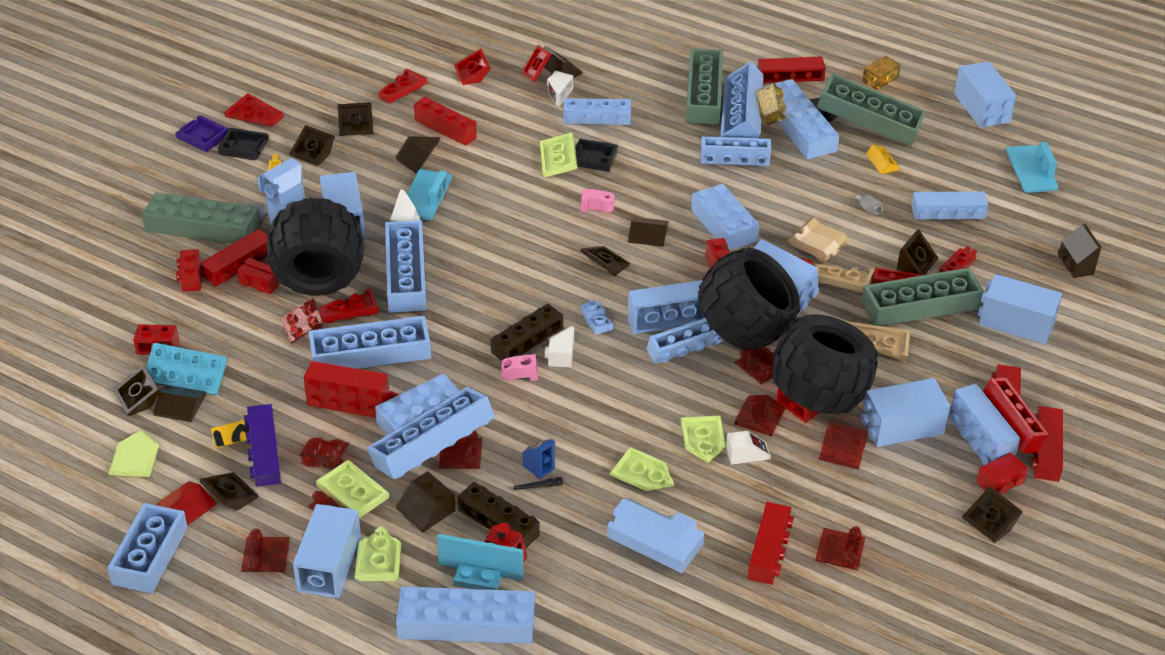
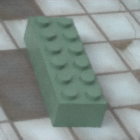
M690 49L686 123L719 124L723 50Z
M831 73L817 105V108L910 146H912L926 113L923 109L834 73Z
M157 192L154 193L142 214L146 232L230 244L256 231L260 225L257 206Z
M964 268L865 285L862 304L874 325L886 326L980 309L984 290L971 269Z

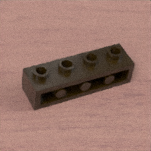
M547 303L491 338V353L501 361L505 358L523 355L563 329V314Z
M476 482L470 484L457 496L458 511L491 530L493 525L507 523L510 526V530L522 534L525 548L540 536V521Z

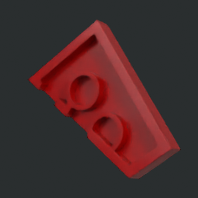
M406 68L402 76L398 75L395 78L396 81L394 83H389L378 92L379 99L389 104L393 103L397 99L407 96L409 93L428 84L427 78Z
M249 93L224 112L227 118L273 127L284 118L283 112Z
M372 288L365 289L366 293L361 295L354 293L350 295V299L345 301L338 299L320 306L319 314L322 323H333L338 320H350L355 317L371 316L379 313Z

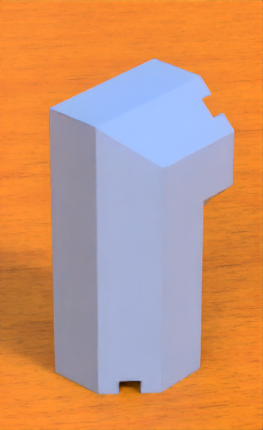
M293 158L257 177L260 192H265L267 195L264 199L267 202L270 227L279 211L284 210L286 205L305 198L301 164Z
M629 498L621 500L612 514L616 517L614 522L609 521L607 526V538L680 573L684 572L704 544V532L701 529L698 532L695 528L697 523L693 519L680 513H675L672 517H670L671 515L666 516Z

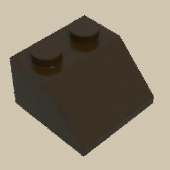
M1082 224L1061 241L1058 257L1063 261L1067 271L1071 273L1073 278L1094 275L1101 245L1087 225Z
M427 471L411 481L396 505V509L423 533L456 511L455 494Z

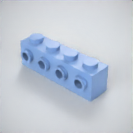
M564 98V124L631 125V99Z
M702 136L701 164L770 166L771 139Z
M914 192L911 207L914 219L920 220L986 219L988 202L985 192Z
M704 318L650 336L646 349L654 364L665 363L671 358L683 357L689 352L701 351L710 345H718L723 339Z

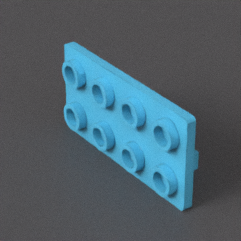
M1040 142V146L1006 147L1005 151L1025 193L1058 190L1059 187L1054 178L1057 162L1047 142Z
M419 169L407 195L415 206L420 219L433 220L452 180V174H447V171L442 170L435 172Z
M153 343L147 369L157 384L206 391L207 394L218 395L228 359L225 356Z
M438 534V562L442 566L457 568L453 579L454 586L469 589L497 590L501 577L523 580L524 560L522 549Z

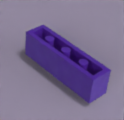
M272 404L247 407L248 415H244L245 427H249L250 432H246L247 444H251L252 448L247 449L249 462L253 461V466L249 467L250 478L255 479L256 487L281 484Z

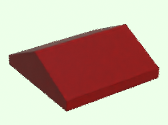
M537 45L521 73L531 81L536 82L552 53Z
M481 48L454 64L463 85L481 82L491 69Z
M188 481L156 503V506L184 511L188 526L216 506V502L200 484Z

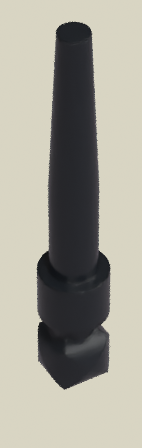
M562 477L549 478L545 481L513 487L514 490L543 486L552 487L555 484L559 486L563 485Z

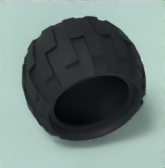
M304 198L286 205V208L280 210L273 220L267 236V258L274 276L278 278V282L284 287H288L299 294L311 296L329 295L346 288L351 284V280L356 277L363 260L364 239L358 221L353 213L347 211V207L329 199Z
M741 248L738 251L735 250L721 257L710 267L702 279L703 282L699 285L698 300L705 319L722 339L742 350L753 351L777 341L800 312L799 294L789 274L774 258L755 248Z
M803 315V317H797L786 328L779 339L773 354V380L784 395L802 407L825 414L848 413L865 398L866 392L870 390L878 365V352L867 335L845 321L826 315Z

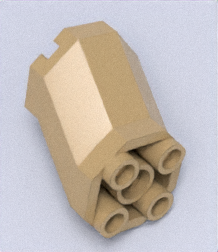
M816 216L807 221L804 226L787 239V242L792 247L814 255L822 264L837 254L841 246H845L850 241L848 235L843 230L819 221Z

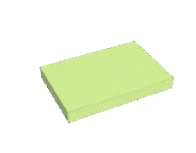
M573 133L540 141L544 178L578 169Z
M350 460L345 461L316 481V486L342 508L358 510L359 518L389 498V492Z

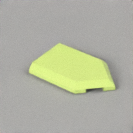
M721 416L680 418L684 445L687 451L709 463L726 447Z
M144 429L120 441L113 457L109 475L150 477L159 444Z
M631 447L610 472V476L644 491L674 486L666 462Z
M382 526L377 528L371 536L365 537L358 542L355 579L359 581H395L399 578L401 542L396 537L393 538L388 534L387 530Z

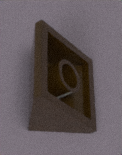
M547 46L544 47V49L552 53L544 67L551 74L558 71L573 75V78L583 73L565 57Z
M408 136L397 153L396 160L417 174L439 143L440 137Z
M919 229L914 232L900 249L897 270L926 275L939 259Z

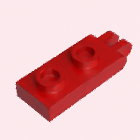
M966 246L964 249L959 248L939 268V273L968 268L976 260L977 250L973 249L970 252L971 247Z

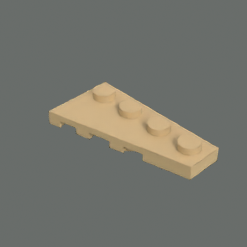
M845 321L867 335L878 353L907 362L910 330Z

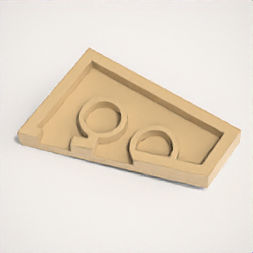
M816 265L819 277L818 283L853 290L856 293H863L864 286L870 284L875 270L868 269V272L858 271V268L851 267V270H842L839 266Z

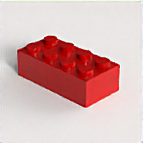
M311 361L303 377L308 406L376 418L375 406L390 400L388 374Z

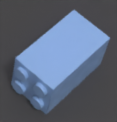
M988 61L959 66L954 94L977 125L983 128L1010 123L1016 94L993 65Z
M356 172L320 176L322 198L347 207V211L354 214L360 225L363 239L366 240Z
M761 239L754 248L774 258L786 270L797 288L800 298V312L804 311L808 302L815 298L819 292L817 267Z
M995 274L993 280L988 281L986 287L988 292H984L982 295L981 303H983V306H980L978 317H981L979 325L1046 345L1056 320L1063 293Z
M935 378L868 390L863 400L864 409L861 414V422L866 426L869 438L874 441L876 447L942 435L945 433L950 404Z
M316 504L293 562L297 592L340 599L357 552L358 542L361 541L358 510Z

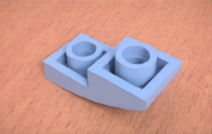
M598 300L588 301L580 305L588 325L596 335L613 330V323L605 315V308Z

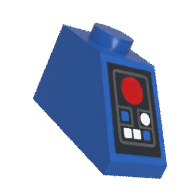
M553 439L539 441L523 451V466L538 479H541L555 469V441Z

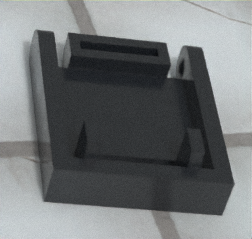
M229 128L218 147V153L223 156L257 160L269 140V135L262 132ZM235 140V143L231 148L230 141Z
M579 139L575 146L577 167L610 172L618 152V145Z

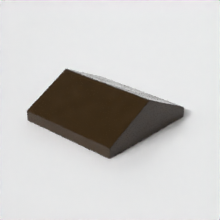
M371 102L337 104L339 136L373 134Z
M305 125L289 154L320 165L330 155L335 136Z
M633 217L628 243L664 247L669 221Z
M605 246L581 248L580 250L582 254L614 276L630 265L628 261Z
M145 365L141 366L113 389L128 416L150 409L160 393V389Z
M168 385L160 391L153 415L192 422L206 396V391Z
M234 472L200 479V483L224 506L235 510H240L258 498V494Z
M989 486L966 511L962 519L996 543L1012 530L1023 511Z

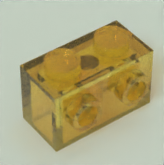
M884 56L864 68L862 82L878 90L899 78L901 64Z
M772 83L756 90L760 118L768 126L786 118L785 111L787 108L783 102L784 92L781 88Z

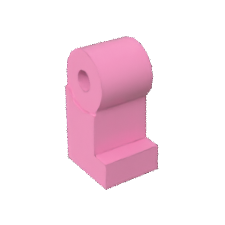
M583 188L581 212L588 213L589 209L609 213L614 210L615 195L613 193Z
M536 354L514 356L502 360V378L507 381H513L517 378L530 377L531 381H537L538 365Z

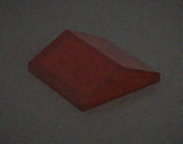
M768 394L749 395L736 417L734 425L772 437L786 407Z

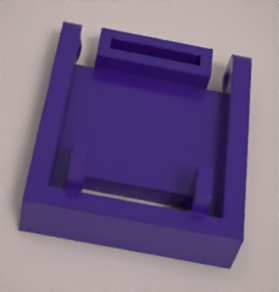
M199 115L196 117V120L190 121L180 131L178 130L175 135L179 140L208 152L223 140L229 128Z

